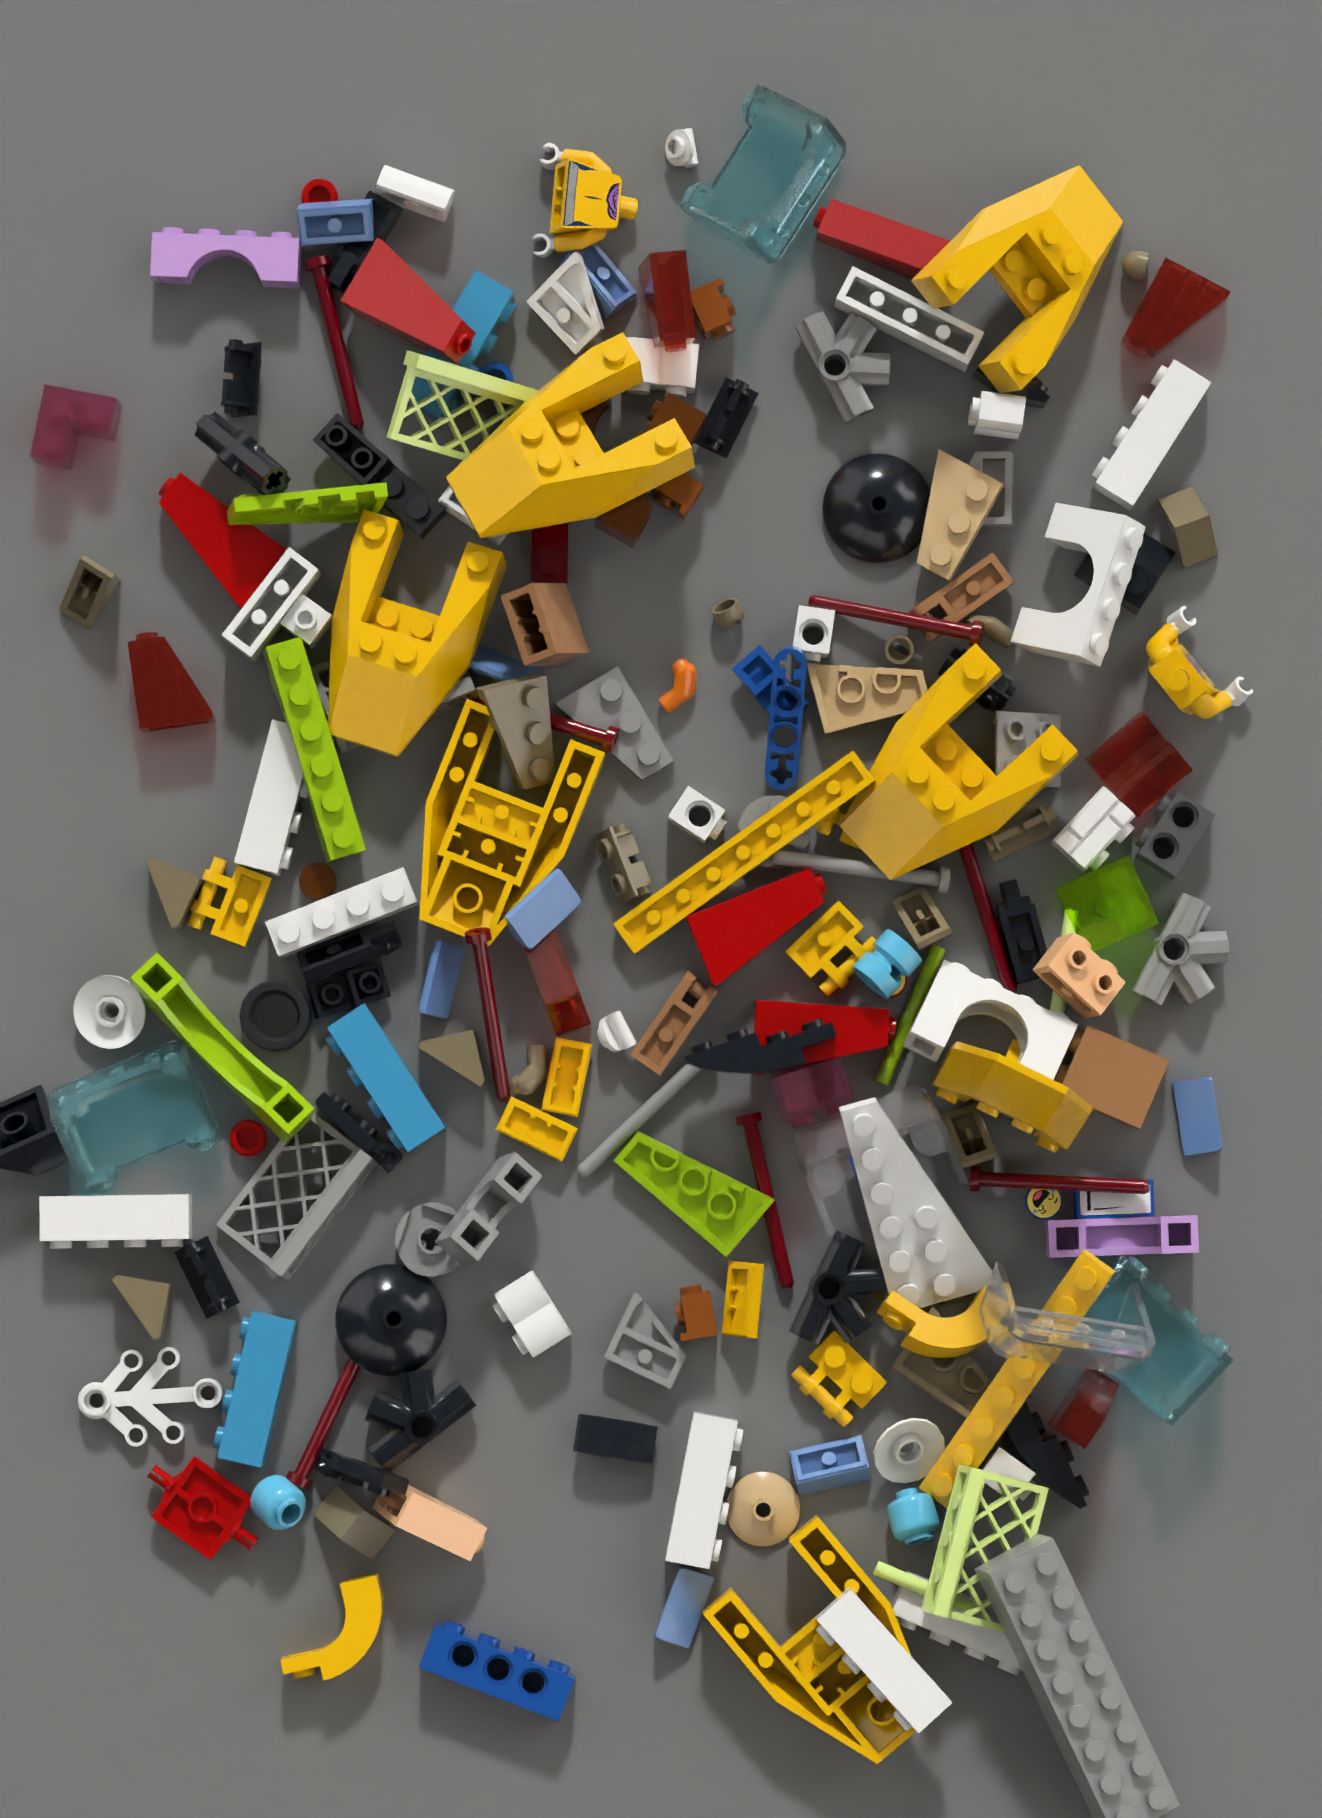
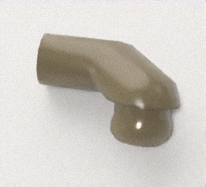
M970 615L964 619L965 624L972 625L974 620L984 622L983 633L988 634L1006 649L1013 644L1011 638L1014 631L997 618Z
M545 1044L527 1046L528 1066L520 1075H514L510 1080V1088L514 1094L525 1096L532 1094L545 1081L547 1077Z

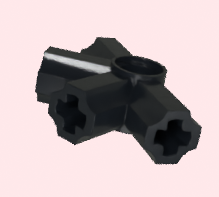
M216 412L209 415L204 414L196 423L197 430L194 435L217 454L216 457L239 478L243 477L261 495L284 493L288 488V483L291 480L287 475L288 471L269 456L265 449L243 429L238 431Z
M836 1230L816 1274L809 1281L808 1291L789 1332L819 1345L829 1322H831L843 1341L848 1343L872 1326L857 1302L884 1300L885 1280L881 1267L855 1269L866 1246L865 1243ZM830 1277L836 1283V1291L833 1296L823 1298L819 1293V1283L824 1278Z
M432 1369L399 1373L403 1401L379 1390L376 1391L365 1421L390 1431L368 1448L384 1470L389 1472L394 1470L477 1406L458 1380L435 1396ZM424 1416L431 1420L433 1430L429 1436L419 1437L414 1433L412 1424L415 1418Z

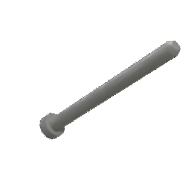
M779 850L772 857V861L777 865L811 868L814 870L889 880L871 862ZM940 867L938 872L914 869L893 879V881L936 886V892L947 893L950 881V868Z
M685 1064L578 1165V1173L584 1178L595 1171L702 1069Z

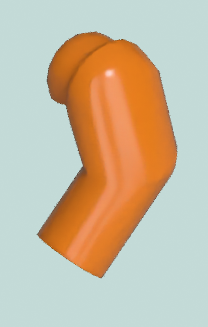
M679 659L674 662L671 668L675 675L674 688L658 699L668 714L690 699L695 693L697 671L695 666L686 659Z

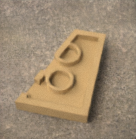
M939 449L917 564L951 582L1004 484Z
M807 663V672L824 735L903 715L928 690L923 670Z

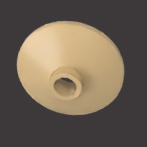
M755 1472L744 1476L732 1487L726 1503H729L727 1520L732 1531L741 1540L754 1546L765 1547L782 1542L793 1532L800 1516V1503L793 1486L783 1477L771 1472ZM767 1503L770 1506L768 1516L760 1517L756 1513L758 1504Z

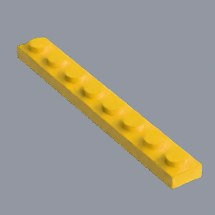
M851 751L621 917L613 925L634 954L638 953L685 919L686 916L692 914L875 782V779L855 751Z
M1086 1249L1081 1252L919 1486L922 1491L932 1496L934 1500L945 1508H948L959 1464L979 1469L1116 1272Z

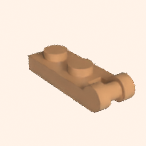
M992 552L908 613L934 618L930 611L939 605L946 615L942 620L960 622L1010 587L1014 581ZM926 631L923 633L929 642L942 635Z
M689 970L630 1054L631 1057L659 1076L664 1072L719 992L711 985L707 988L696 980L698 976ZM687 992L699 999L694 1008L681 1001Z

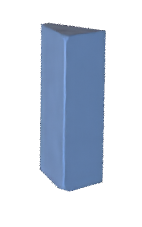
M372 199L303 203L297 208L301 246L374 240Z
M597 243L583 250L569 252L558 266L559 268L574 252H579L582 255L603 322L612 317L638 295L636 290Z
M478 645L468 669L495 682H502L535 673L544 674V671L539 668L524 666L522 661L483 645Z
M557 868L505 915V920L512 937L527 949H533L581 904V900L563 872Z
M439 940L434 941L419 1005L421 1014L441 1019L449 1017L464 954L462 947Z
M1212 1077L1172 1083L1183 1156L1223 1150Z
M862 1435L789 1451L799 1495L811 1494L871 1479Z
M679 1565L654 1637L689 1648L715 1578Z

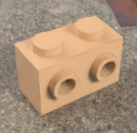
M1071 933L1057 937L1033 968V971L1084 1019L1100 1016L1126 982L1118 975V970L1112 963L1101 959L1091 950L1092 946L1088 940L1080 935Z

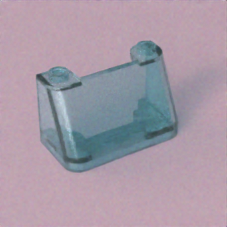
M757 84L753 92L745 98L742 105L743 119L748 125V129L712 185L700 181L690 186L686 190L679 206L686 214L751 255L768 264H774L784 254L841 165L846 154V142L825 115Z
M182 1040L167 1042L56 1088L48 1095L51 1123L85 1195L93 1192L103 1193L114 1186V1181L118 1178V1169L184 1142L191 1149L206 1151L214 1147L218 1141L223 1140L221 1128L186 1043Z

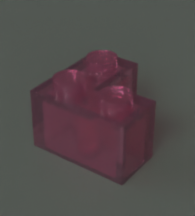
M44 384L30 457L37 464L72 470L79 435L115 441L122 405L114 397Z
M840 1057L782 1075L769 1081L782 1123L785 1124L791 1121L793 1128L813 1122L815 1120L813 1114L826 1110L828 1116L840 1113L839 1107L845 1106L847 1102L854 1100Z

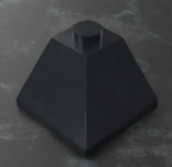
M1146 533L1143 534V542L1138 549L1132 568V576L1121 602L1122 607L1135 615L1141 609L1176 553ZM1088 553L1074 576L1091 586L1094 567L1092 558Z
M42 1085L0 1102V1169L38 1176L72 1161L64 1135Z

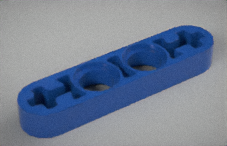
M795 646L781 648L776 653L773 662L765 779L769 786L780 791L787 790L796 783L799 769L807 661L804 652ZM787 654H793L795 661L801 662L800 667L797 666L793 669V681L800 679L799 686L790 682L777 684V678L785 680L786 667L780 665L779 662L780 660H786ZM784 690L793 691L798 697L797 705L791 710H784L777 704V696ZM784 726L791 728L795 733L794 742L789 746L778 745L774 740V732L778 728ZM772 751L780 754L795 753L794 758L786 756V770L792 771V776H786L784 782L777 781V775L771 774V770H777L779 764V755L772 757Z

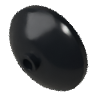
M881 453L856 457L844 464L833 475L827 485L822 507L826 530L833 542L844 553L857 560L876 564L898 560L911 553L921 543L930 496L929 487L918 470L899 457ZM880 498L884 500L886 507L881 511L875 510L872 507L874 499Z
M398 1264L378 1265L357 1275L342 1292L335 1313L337 1337L348 1357L366 1371L383 1376H398L399 1373L413 1372L425 1365L440 1348L447 1325L445 1304L433 1282L426 1276L416 1274L406 1266ZM390 1312H396L400 1316V1322L397 1326L388 1324L387 1315Z

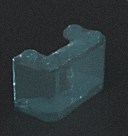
M1118 1256L1109 1265L1116 1272L1072 1333V1336L1159 1419L1172 1426L1233 1362V1359L1227 1354L1231 1348L1218 1335L1210 1333L1207 1336L1201 1333L1196 1328L1200 1322L1186 1308L1183 1307L1178 1311L1168 1302L1173 1296L1157 1281L1153 1285L1149 1284V1280L1145 1277L1149 1270L1134 1256H1128L1127 1258Z

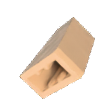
M409 1484L406 1494L390 1491L388 1497L378 1495L372 1507L396 1527L468 1561H471L474 1553L480 1551L485 1541L487 1527L476 1519Z

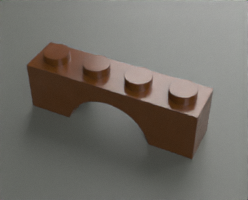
M668 393L663 403L656 400L647 416V420L651 423L646 432L675 418L692 446L705 425L707 414ZM638 431V433L636 434V436H635L634 438H636V437H638V436H640V435H642V434H644V433ZM642 494L596 517L594 527L633 548L651 518L653 508Z

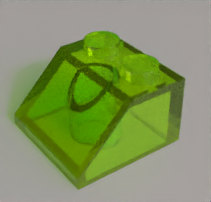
M1129 855L1055 889L1072 923L1075 934L1088 940L1093 952H1097L1159 924Z

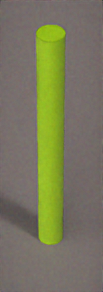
M933 944L931 945L896 1028L895 1040H891L875 1081L886 1086L889 1085L905 1048L903 1044L929 991L945 949Z

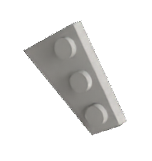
M618 666L554 703L556 707L574 721L608 730L609 726L619 728L618 739L611 754L642 781L674 763L673 758Z

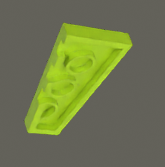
M387 482L259 496L252 493L242 494L237 498H233L227 510L228 525L358 523L364 509L375 513L380 511L388 497Z
M639 1131L613 1160L725 1257L730 1254L775 1201V1199Z

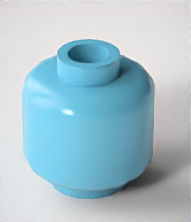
M272 1475L260 1481L254 1488L250 1498V1506L253 1513L271 1529L285 1530L300 1521L306 1507V1499L303 1492L286 1477Z
M908 1488L895 1494L896 1500L887 1507V1515L893 1536L899 1541H905L906 1546H915L934 1539V1533L940 1526V1520L932 1496L927 1493H918L917 1488Z

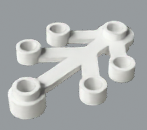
M166 1347L160 1350L157 1361L130 1391L115 1392L130 1372L138 1371L143 1366V1355L138 1350L131 1349L122 1354L120 1363L103 1383L92 1382L82 1388L78 1396V1406L80 1411L88 1418H105L125 1435V1440L129 1445L138 1447L143 1445L148 1439L146 1427L141 1424H133L116 1408L132 1406L162 1433V1437L167 1443L177 1444L185 1437L184 1426L180 1422L171 1421L153 1404L195 1401L202 1408H212L222 1400L223 1388L217 1380L204 1378L192 1387L152 1389L169 1369L177 1367L181 1361V1355L176 1348ZM166 1351H171L175 1354L176 1360L174 1364L166 1365L163 1362L162 1356ZM128 1354H135L138 1357L139 1362L135 1368H130L126 1365L125 1359ZM205 1386H212L214 1388L215 1396L212 1400L203 1398L202 1389ZM95 1393L101 1394L104 1398V1403L99 1408L94 1407L90 1401ZM172 1425L180 1429V1436L176 1440L170 1439L167 1435V1429ZM138 1428L143 1432V1438L140 1442L131 1440L130 1432L132 1429Z

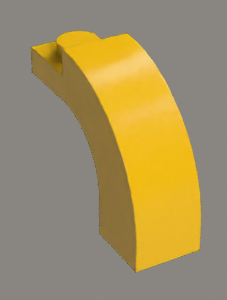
M984 1285L975 1295L964 1313L955 1317L941 1318L924 1312L892 1290L876 1313L881 1315L883 1321L891 1328L899 1331L903 1330L907 1333L900 1344L902 1347L927 1357L952 1358L970 1353L985 1344L1003 1326L1014 1310L1015 1305Z
M379 1573L345 1580L340 1583L346 1617L339 1637L327 1646L282 1657L280 1662L283 1675L293 1673L294 1679L316 1674L314 1667L320 1666L324 1681L349 1670L365 1655L378 1634L383 1617V1592Z

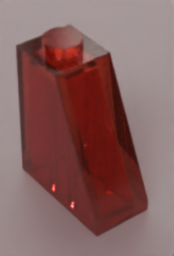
M686 250L649 253L638 267L654 348L664 347L665 352L686 350L687 345H690L696 338Z
M1165 257L1121 341L1127 344L1126 349L1132 354L1141 358H1145L1147 355L1154 358L1223 306L1231 291Z
M146 632L137 634L135 641L127 642L139 727L143 733L216 722L215 713L164 636L158 637V632Z
M555 927L533 949L523 947L557 1037L590 1025L591 1022Z
M1088 1363L1046 1425L1075 1445L1086 1449L1105 1421L1119 1384Z

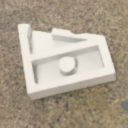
M574 252L526 301L575 355L580 354L605 329L582 255L579 252Z

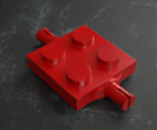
M196 1455L193 1456L186 1468L175 1477L162 1470L157 1464L148 1474L147 1478L164 1489L162 1500L150 1517L210 1561L221 1546L231 1539L244 1546L249 1552L253 1548V1544H256L258 1541V1537H255L241 1527L244 1514L250 1507L251 1495Z

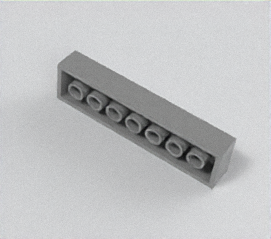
M1036 1534L975 1568L974 1570L1092 1817L1159 1818L1180 1806L1054 1538Z

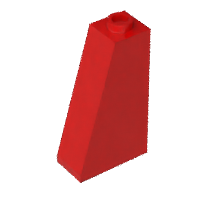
M831 199L828 208L820 207L813 227L818 229L816 240L910 280L950 242V240L834 199Z
M379 238L375 240L340 300L355 315L457 365L462 356L471 348L472 339L476 334Z
M179 473L176 479L170 477L159 491L158 495L162 498L158 503L241 610L287 549L254 525H228L227 510L229 507L182 473Z
M808 868L686 916L687 923L713 987L722 984L824 904L822 896L828 894L820 873L813 875L811 868Z
M756 1000L754 1033H757L760 1045L763 1046L767 1044L765 1038L767 1036L787 1030L788 1036L803 1032L801 1025L822 1018L824 1025L832 1022L837 1037L802 1049L806 1063L800 1066L886 1048L888 1046V1039L895 1040L896 1018L889 1017L890 1009ZM757 1073V1074H751V1075L759 1076V1075H764V1074H768V1073Z

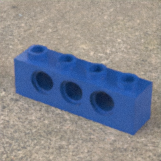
M445 1619L443 1625L436 1622L419 1668L556 1721L560 1720L575 1680V1675L569 1673L570 1666L551 1659L548 1665L534 1660L536 1654L518 1646H515L513 1651L507 1650L499 1646L501 1640L484 1633H480L478 1638L464 1633L465 1626ZM459 1645L471 1647L474 1652V1660L467 1665L459 1664L454 1659V1649ZM495 1658L504 1659L509 1665V1673L503 1678L493 1677L488 1670V1664L491 1660ZM529 1672H538L544 1678V1686L538 1691H529L523 1684V1677Z

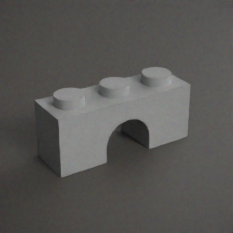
M516 1152L499 1157L435 1240V1243L462 1266L479 1261L500 1233L495 1229L498 1223L512 1208L523 1203L542 1175Z

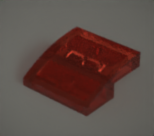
M1142 712L1137 713L1085 759L1114 795L1135 814L1136 818H1139L1192 771V768L1171 742L1164 739Z

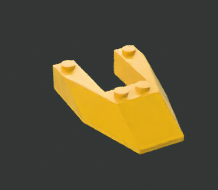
M1075 166L983 208L911 282L929 305L936 309L954 305L989 270L1026 318L978 366L999 393L1022 390L1047 364L1074 323L1123 221L1081 166Z
M623 332L590 348L533 394L446 476L448 484L479 538L596 518L695 468L692 446L675 418L603 453L580 413L643 382L640 360Z
M364 509L351 542L331 621L328 726L332 737L399 757L470 668L507 569V563L503 552L467 542L440 616L381 598L404 532L399 520Z
M976 643L895 723L869 771L875 782L856 795L840 824V828L890 881L997 832L1078 756V750L1052 724L996 776L956 734L949 724L1002 675L1001 669Z
M466 699L426 800L419 920L465 937L464 933L470 929L490 928L492 939L487 942L489 947L507 926L505 915L541 883L564 858L605 760V752L570 739L543 808L477 782L497 731L491 727L487 717L490 715L487 707Z
M958 1041L949 1047L931 1086L938 1089L936 1092L937 1097L954 1105L958 1099L963 1102L973 1099L979 1102L976 1109L987 1115L997 1118L1000 1112L1012 1118V1127L1037 1137L1036 1145L1055 1154L1058 1148L1062 1150L1069 1148L1093 1109L1091 1105L1069 1087L999 1053Z
M817 1515L812 1517L788 1538L789 1542L836 1598L850 1587L910 1654L891 1603ZM732 1587L702 1611L705 1618L777 1703L876 1764L880 1763L916 1732L913 1727L906 1731L894 1718L892 1713L897 1709L887 1698L881 1703L868 1689L867 1685L871 1680L862 1670L855 1674L841 1658L846 1652L840 1645L835 1642L830 1646L816 1631V1628L821 1625L816 1620V1616L780 1646Z

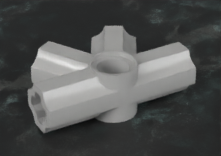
M823 311L815 313L796 324L795 329L817 369L818 377L825 384L845 424L854 422L873 411L874 407L863 386L888 387L890 377L889 353L864 352L876 334L877 328L860 315L852 312L836 335ZM832 359L838 360L844 365L845 370L840 375H830L824 368L825 363Z
M1186 893L1180 894L1160 935L1153 941L1151 953L1131 992L1148 1002L1161 1006L1172 984H1174L1186 1005H1189L1215 988L1201 964L1228 963L1229 940L1226 931L1199 932L1211 908L1209 905ZM1169 939L1174 940L1179 947L1178 955L1173 960L1165 955L1163 949L1165 942Z

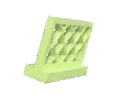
M407 350L403 365L407 366L386 437L464 460L470 455L464 442L465 440L479 432L485 440L489 436L486 428L501 419L504 422L508 415L515 412L538 390ZM416 376L426 379L433 392L416 402L411 392ZM435 382L440 383V384H443V385H446V386H444V387L438 389V387H437V385H436ZM454 388L459 389L466 403L449 412L442 395ZM469 393H473L479 396L471 399ZM487 398L492 399L498 414L482 422L475 405ZM436 399L444 416L428 425L420 408ZM502 403H506V404H509V405H511V406H509L508 408L504 409ZM469 409L477 426L461 435L453 418ZM414 412L422 429L411 436L400 434L399 431L403 418ZM447 422L455 439L440 446L437 444L431 431ZM426 435L429 442L420 440L419 438ZM459 445L462 452L453 450L452 448Z
M959 1464L921 1610L933 1615L1004 1633L1001 1624L991 1621L985 1607L991 1603L988 1598L980 1601L972 1586L979 1581L977 1574L971 1578L967 1577L963 1569L964 1561L976 1552L982 1564L988 1562L982 1548L997 1538L1004 1551L1011 1549L1004 1534L1020 1525L1025 1534L1024 1541L1036 1535L1049 1488ZM986 1479L997 1482L1004 1495L990 1505H987L982 1496ZM1006 1485L1014 1486L1017 1488L1009 1492ZM1025 1490L1036 1492L1032 1509L1021 1514L1013 1498ZM1008 1502L1016 1519L1000 1528L991 1511ZM986 1516L994 1533L978 1542L973 1533L974 1523ZM967 1589L975 1606L964 1613L952 1611L955 1596ZM979 1612L983 1619L973 1617V1615Z

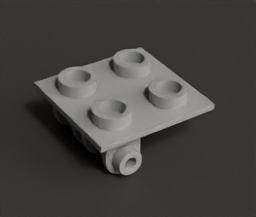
M995 711V720H993V725H995V742H993V747H995V753H993V758H995V775L998 776L1052 724L1061 732V715ZM1061 772L1045 788H1061Z

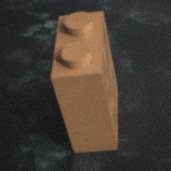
M531 583L501 595L524 666L559 665L590 653L566 583Z
M1089 1025L1084 1026L1082 1032L1076 1030L1067 1049L1073 1052L1067 1066L1061 1063L1054 1081L1069 1087L1091 1105L1093 1111L1136 1130L1140 1129L1169 1060Z

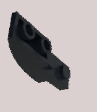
M338 413L313 439L359 485L387 482L388 497L383 507L399 521L401 520L422 540L447 514L444 507L394 465L382 451Z
M822 1018L801 1025L803 1031L801 1033L788 1036L787 1030L767 1036L765 1037L767 1044L761 1046L757 1033L748 1035L745 1028L725 1035L727 1042L713 1047L710 1040L690 1047L692 1054L685 1056L687 1065L708 1071L729 1074L768 1073L805 1064L806 1060L802 1049L836 1038L837 1035L832 1022L824 1025Z
M1025 1401L1005 1430L1009 1440L1029 1468L1049 1488L1080 1509L1087 1506L1084 1497L1089 1495V1491L1081 1474L1074 1476L1069 1462L1074 1461V1457L1067 1441L1060 1442L1055 1435L1042 1440L1040 1434L1046 1432L1044 1424L1037 1411L1031 1414Z

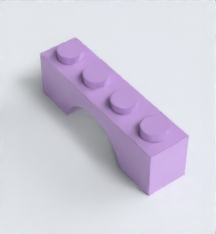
M164 227L161 232H152L150 277L154 283L191 284L197 271L207 262L221 257H232L249 264L256 271L262 286L265 288L300 289L302 246L300 239L293 238V234L289 232H272L271 237L257 236V232L250 230H237L235 235H220V231L216 229H199L198 234H187L181 228Z
M1198 1215L1045 1220L1046 1258L1078 1257L1084 1249L1094 1256L1199 1253Z

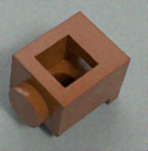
M721 278L687 292L688 303L705 339L714 336L715 340H718L735 331L731 316L736 315L729 296L727 294L721 296L720 294L724 291V283Z
M683 473L652 489L651 492L655 494L653 500L670 511H672L673 507L678 508V518L684 521L703 492L704 484Z
M701 1284L679 1288L682 1303L674 1304L678 1326L686 1325L687 1332L680 1333L681 1341L718 1335L710 1290L702 1291Z

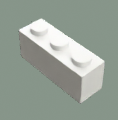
M289 547L223 632L222 636L225 641L253 662H256L262 654V650L269 645L282 628L280 622L301 594L306 596L321 577L319 569Z

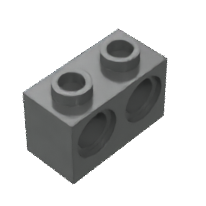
M1179 791L1172 798L1165 795L1154 812L1159 817L1152 829L1146 826L1134 844L1140 848L1135 857L1172 880L1177 877L1215 817L1214 813ZM1182 808L1189 812L1191 816L1189 827L1181 828L1175 825L1172 819L1175 809ZM1162 839L1170 844L1172 852L1169 858L1160 859L1154 854L1153 844L1156 840Z

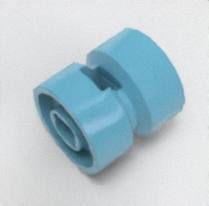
M886 929L873 943V953L865 952L852 966L856 975L884 999H888L901 985V976H909L922 962L919 954L904 939L890 929Z

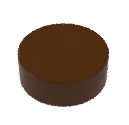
M312 863L302 870L299 877V885L307 897L313 900H321L333 894L337 886V878L334 871L328 865Z

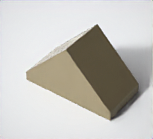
M1193 487L1157 500L1183 569L1218 556L1210 516Z
M83 555L78 562L59 610L90 629L121 581L114 573Z
M147 858L148 868L171 929L174 931L179 930L185 923L190 912V906L193 900H195L203 880L157 858Z
M924 885L891 900L892 906L916 952L952 934L950 927Z
M474 1030L425 1040L418 1046L419 1049L482 1088L486 1083Z
M976 1103L941 1114L959 1169L998 1157L981 1113L976 1109Z
M117 1275L111 1279L155 1341L163 1337L173 1284L125 1275Z
M338 1485L333 1488L314 1513V1516L340 1540L372 1560L395 1531L393 1527Z

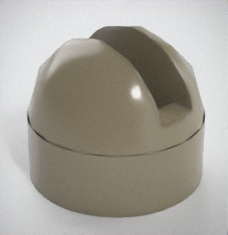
M1138 250L1126 254L1122 261L1124 274L1133 280L1144 282L1149 252Z
M737 598L725 599L717 603L711 610L715 621L724 629H733V622L740 625L744 617L743 609Z
M904 634L892 636L885 645L886 657L895 664L907 663L915 653L914 642ZM894 641L910 650L907 656L900 650L892 647Z

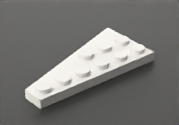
M873 1097L839 1107L888 1295L893 1290L918 1308L979 1292L984 1285L988 1288L1000 1286L1001 1283L998 1277L987 1264L981 1252L970 1239L876 1098Z

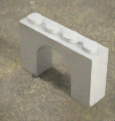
M1055 503L1045 538L1065 549L1089 553L1094 567L1092 584L1082 601L1065 612L1051 613L1022 607L1011 642L1031 653L1101 667L1104 655L1109 647V639L1115 621L1120 613V605L1127 584L1132 576V568L1138 549L1143 542L1146 526L1127 515Z
M944 959L903 1046L937 1062L957 1022L971 1015H988L1004 1022L1015 1034L1019 1044V1064L1054 1080L1078 1024L1071 1021L1068 1016L1061 1012L1050 1011L1036 1004L1028 996L1017 995L1003 988L999 982L993 979H984L970 972L966 966L956 962L951 963Z

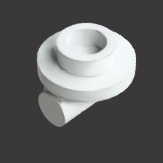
M693 129L673 130L667 137L665 152L669 162L674 166H684L685 168L698 166Z
M620 1010L600 1020L597 1035L600 1043L612 1052H619L637 1043Z

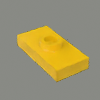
M556 1037L541 1110L578 1117L592 1044Z
M511 1096L495 1130L563 1162L578 1128Z
M739 1261L728 1262L721 1335L757 1338L764 1264Z

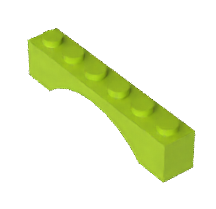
M298 637L267 646L262 650V654L298 757L326 863L361 853L366 850L302 638Z
M158 953L154 954L130 977V984L143 997L145 1005L285 1144L312 1119L315 1108L286 1080L278 1076L250 1053L216 1019L186 981Z

